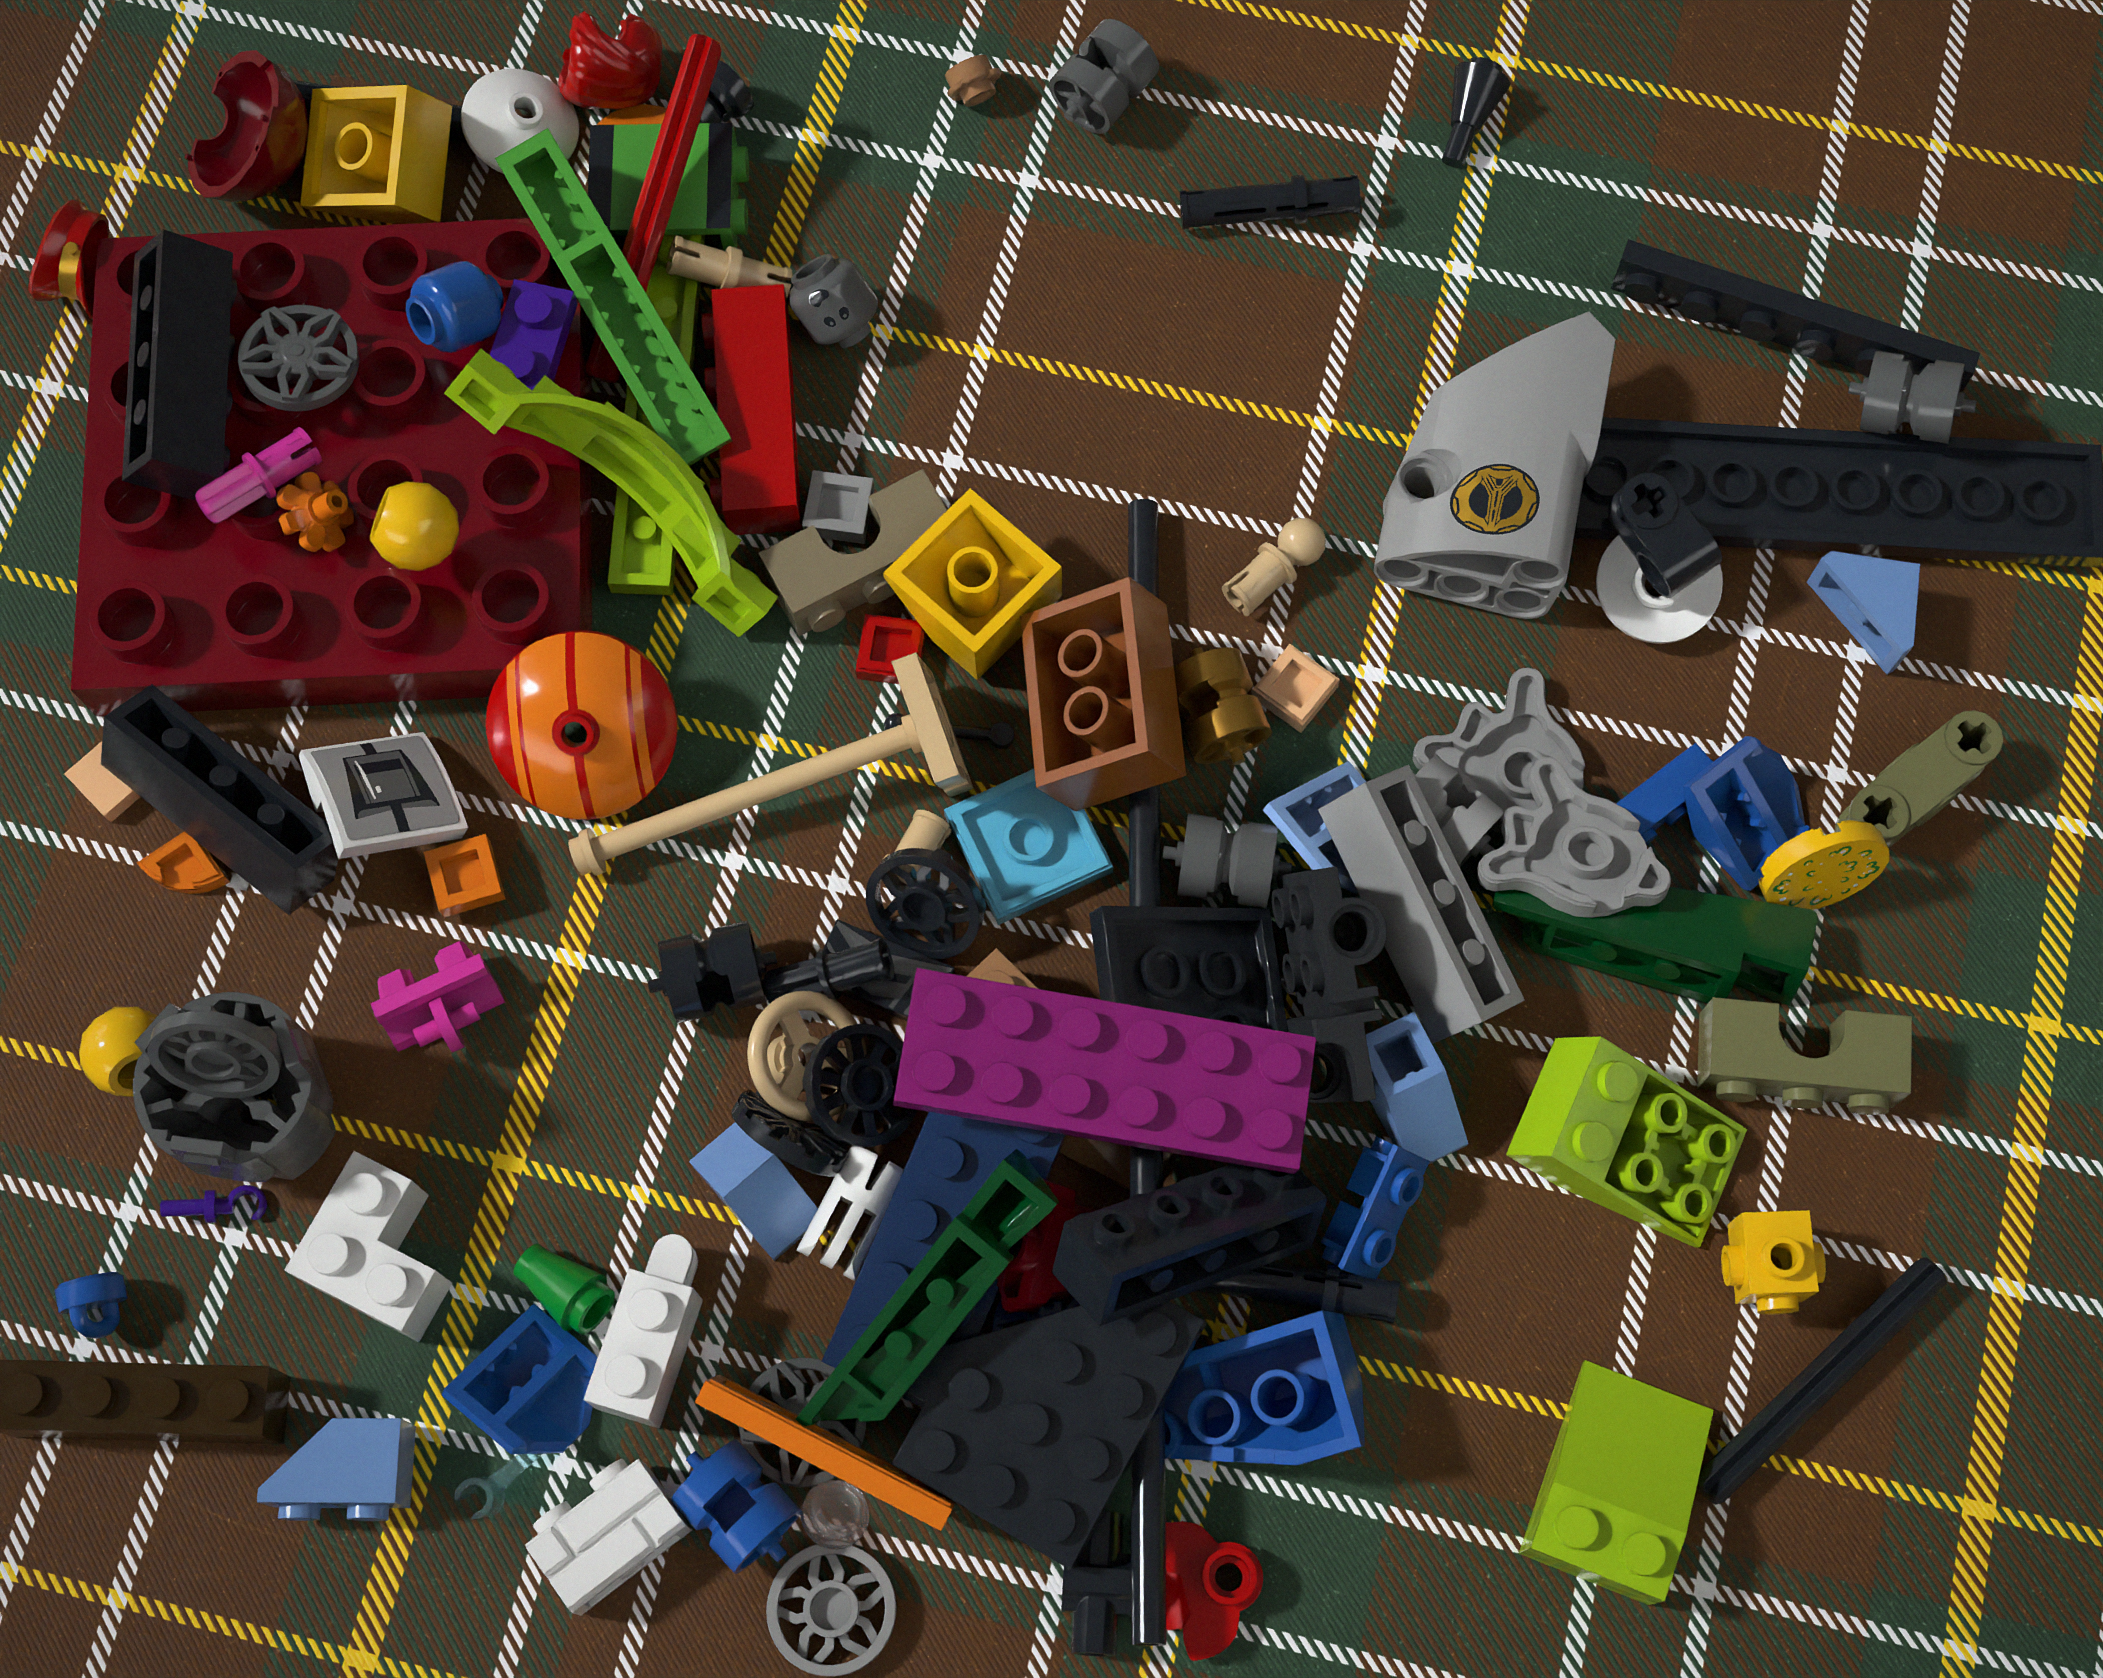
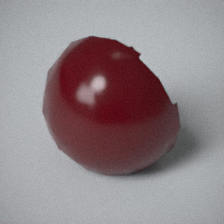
M257 50L242 51L223 64L218 71L211 92L219 98L225 109V122L221 131L210 139L195 138L191 153L185 155V159L188 160V171L193 187L205 198L228 202L248 201L271 195L289 181L306 154L309 128L305 99L291 76Z

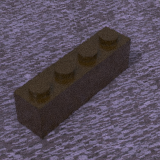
M0 1359V1433L16 1438L284 1445L291 1376L270 1366Z

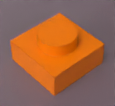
M486 834L424 852L438 910L444 918L506 899L491 841Z

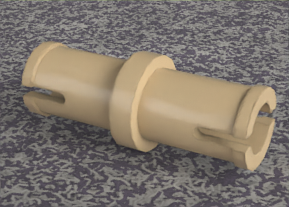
M677 235L672 240L667 258L672 259V262L668 261L666 263V273L669 275L675 274L716 286V289L784 284L786 297H788L791 284L785 283V280H791V268H782L744 257L741 249L732 246L727 247L724 251L683 239V237Z

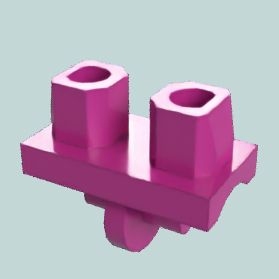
M458 941L439 950L434 958L439 972L417 981L410 969L404 970L399 968L378 979L380 999L370 1004L377 1021L384 1027L398 1052L417 1043L422 1047L443 1037L451 1052L454 1053L465 1047L459 1029L481 1020L479 1014L505 1003L501 990L481 955H473L464 942Z

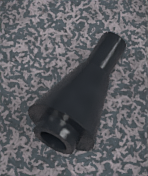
M1473 57L1469 62H1461L1455 66L1451 112L1452 130L1441 159L1444 164L1450 167H1464L1474 135L1479 133L1511 85L1509 78L1502 73V66L1491 59Z

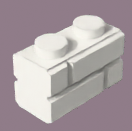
M624 1459L613 1462L590 1481L589 1484L595 1492L574 1508L567 1501L558 1504L541 1516L533 1525L538 1535L525 1544L526 1549L544 1575L549 1579L550 1584L566 1607L573 1614L583 1615L693 1530L685 1517L671 1503V1498L651 1469L640 1459H637L629 1466Z

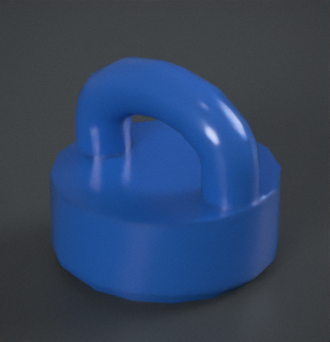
M119 1272L94 1274L69 1280L57 1286L58 1288L54 1291L58 1312L70 1315L72 1325L76 1331L84 1337L93 1339L104 1338L113 1333L120 1321L118 1303L128 1299L122 1274ZM101 1308L103 1316L101 1321L94 1322L89 1319L88 1310Z

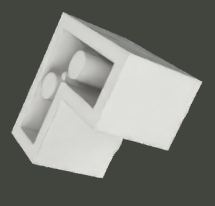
M353 1151L284 1269L311 1287L417 1342L421 1340L452 1285V1282L436 1270L397 1251L429 1195L412 1180L356 1151Z

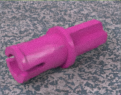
M301 427L293 430V433L255 456L248 452L242 455V464L196 492L197 503L210 521L214 524L221 523L265 495L269 499L274 498L277 495L276 488L313 465L320 464L322 457L318 449L314 447L312 449L307 448L291 458L292 453L312 442L308 434Z

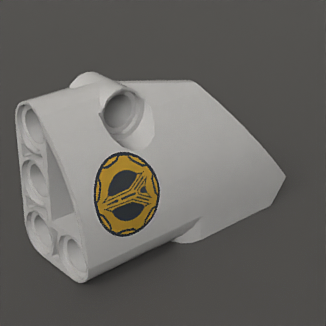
M1590 312L1562 321L1498 351L1433 391L1383 502L1384 519L1374 564V573L1378 579L1394 587L1515 618H1538L1544 616L1550 610L1567 580L1583 479L1590 470L1598 446L1616 340ZM1410 492H1415L1423 498L1415 497Z

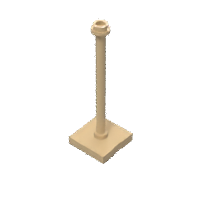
M917 653L891 661L910 713L901 717V725L597 837L590 828L579 831L578 837L570 839L568 842L569 850L578 872L582 876L591 872L595 876L606 872L605 860L912 748L914 754L924 752L934 783L939 788H942L949 797L974 789L932 671Z

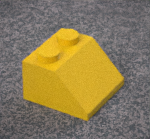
M409 85L313 89L300 206L309 210L392 224L440 222L452 106Z
M971 488L883 572L884 579L930 639L976 680L1022 636L1020 616L1052 605L1062 596V566Z

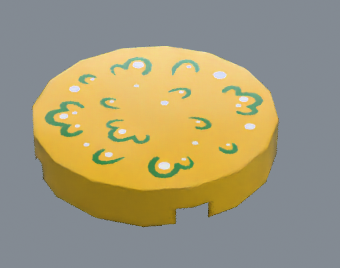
M1847 820L1837 823L1841 830L1840 832L1824 835L1821 828L1811 829L1785 842L1767 857L1760 869L1764 878L1760 877L1761 880L1758 878L1766 902L1815 910L1842 901L1864 889L1881 875L1890 861L1889 848L1881 831L1871 823Z

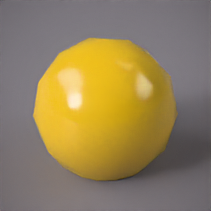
M406 481L387 488L373 522L370 541L379 554L398 569L422 571L440 564L451 554L458 540V513L448 497L431 484Z
M113 1007L94 1019L84 1031L79 1050L80 1065L86 1077L99 1090L115 1096H133L134 1071L137 1060L142 1055V1052L134 1042L155 1020L156 1014L140 1007Z

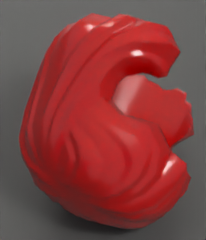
M585 11L579 15H574L572 18V28L569 31L571 47L564 50L562 55L564 65L558 79V87L562 96L574 105L586 109L619 110L621 108L635 107L647 102L658 87L662 70L663 46L661 37L655 28L643 18L629 13L626 19L619 21L621 33L618 35V39H614L600 29L596 17L590 16Z

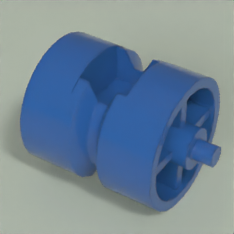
M735 1439L727 1443L705 1459L697 1451L690 1454L686 1461L693 1470L690 1476L673 1494L670 1500L671 1503L695 1530L709 1528L712 1532L709 1546L734 1574L743 1571L760 1556L764 1557L768 1553L776 1562H779L787 1554L779 1544L783 1539L782 1536L799 1518L802 1510L776 1482L763 1484L760 1481L763 1467L739 1440Z

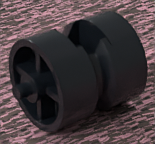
M748 920L713 928L709 939L701 941L694 933L658 941L662 971H659V978L647 981L650 993L663 991L664 997H669L677 1024L712 1016L717 1004L724 1003L733 1011L767 1002L762 985V973H766L765 966L778 963L775 951L762 953L761 947H755Z

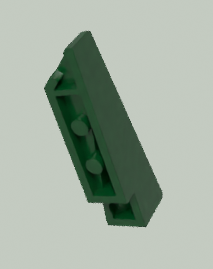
M1669 887L1665 898L1656 905L1633 906L1608 916L1593 918L1572 916L1550 907L1530 893L1515 889L1496 891L1492 907L1497 912L1503 911L1513 914L1522 922V940L1535 953L1705 1003H1709L1713 997L1727 999L1733 985H1737L1790 1006L1809 969L1818 920L1817 913L1811 909Z
M1016 1149L1004 1158L964 1210L954 1218L796 1417L795 1420L803 1426H811L819 1421L859 1418V1422L884 1420L1013 1260L1014 1256L1007 1250L1047 1216L1060 1202L1021 1151Z

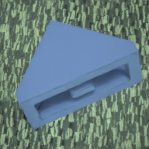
M1835 551L1829 552L1821 558L1809 577L1807 584L1886 675L1897 669L1914 646L1920 564Z
M736 1122L689 1161L774 1261L804 1236L818 1210L778 1157L751 1139Z

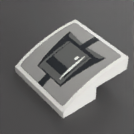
M424 732L305 749L299 753V759L315 812L324 811L338 859L460 839L468 829L461 805L447 771Z

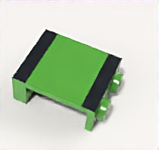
M699 123L664 235L720 234L724 251L729 246L737 248L738 235H747L746 198L738 199L739 183H748L749 156L747 146H737L733 123ZM662 124L590 125L588 197L619 249L620 236H627Z

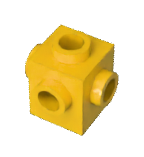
M1810 1210L1744 1212L1727 1224L1729 1245H1724L1722 1248L1721 1267L1725 1285L1734 1286L1736 1304L1757 1303L1758 1314L1793 1313L1799 1311L1798 1302H1803L1819 1292L1818 1283L1824 1282L1826 1263L1821 1243L1813 1242Z

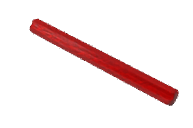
M692 34L689 37L622 249V254L645 293L722 52L720 42L701 34ZM596 332L585 366L586 373L596 380L616 383L621 372Z

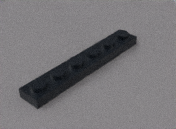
M1629 239L1610 288L1624 293L1628 298L1638 303H1655L1680 311L1687 318L1696 322L1717 323L1738 330L1745 337L1755 341H1772L1796 349L1803 356L1813 360H1830L1855 368L1860 374L1868 378L1876 351L1905 355L1904 359L1911 360L1914 372L1919 373L1929 363L1935 364L1936 360L1964 363L1960 392H1963L1974 375L1980 356L1979 352Z

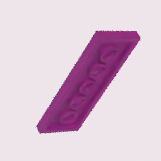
M917 968L893 1106L1295 1174L1300 1168L1316 1037Z

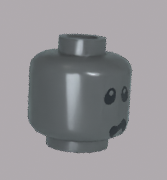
M824 254L806 263L792 276L791 282L794 286L789 293L788 304L816 344L832 345L839 343L842 348H847L858 343L870 333L871 326L868 322L876 313L878 300L857 266L850 259H833L830 254Z

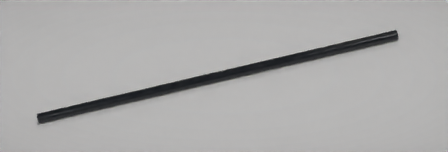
M1137 499L1128 504V577L1130 576L1159 598L1158 503L1150 499ZM1160 785L1129 794V906L1161 907ZM1130 1146V1198L1137 1194H1146L1163 1188V1152ZM1165 1401L1131 1463V1645L1136 1646L1166 1645Z

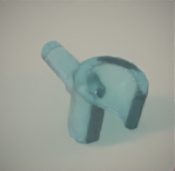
M517 1454L503 1468H499L490 1477L466 1479L456 1489L455 1501L466 1499L473 1494L478 1486H481L486 1492L487 1501L483 1509L476 1512L471 1519H482L496 1515L504 1505V1490L542 1454Z

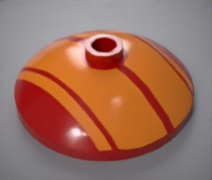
M571 630L548 635L533 642L514 656L498 676L489 697L486 711V735L497 769L519 796L531 805L555 816L577 820H592L616 815L631 808L648 796L665 775L675 752L678 737V715L676 704L666 679L643 652L630 643L610 634L588 630ZM571 722L581 724L587 732L586 741L582 743L570 741L565 734L566 724Z

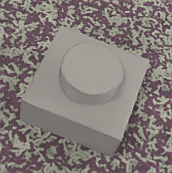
M813 470L802 524L803 530L814 525L821 538L865 544L871 512L868 496L874 494L875 490L873 478Z

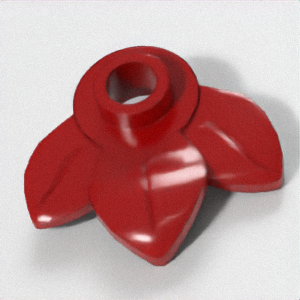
M1185 1521L1167 1522L1166 1630L1183 1629V1641L1191 1661L1213 1657L1223 1652L1232 1643L1237 1634L1240 1611L1248 1608L1258 1598L1263 1586L1262 1566L1256 1555L1247 1547L1235 1542L1217 1543L1202 1526L1196 1523ZM1232 1565L1240 1571L1242 1580L1239 1588L1234 1591H1224L1217 1585L1215 1574L1219 1567Z

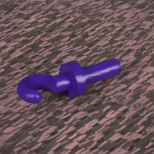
M251 1185L238 1186L230 1192L227 1198H217L216 1190H205L204 1199L161 1200L160 1214L161 1217L204 1215L205 1223H216L217 1215L234 1213L235 1202L240 1197L253 1195L258 1198L260 1203L259 1208L251 1219L259 1220L266 1212L267 1199L262 1190Z

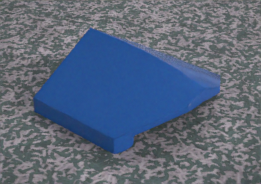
M1745 736L1683 785L1692 835L1743 890L1751 891L1759 884L1758 878L1760 880V877L1764 878L1760 869L1768 856L1785 842L1805 831L1811 830L1808 825H1805L1798 784L1781 754L1766 747L1755 737Z
M533 1304L444 1388L442 1396L511 1455L563 1453L590 1425L593 1407L583 1399L598 1357L569 1332L564 1331L556 1321L537 1305Z

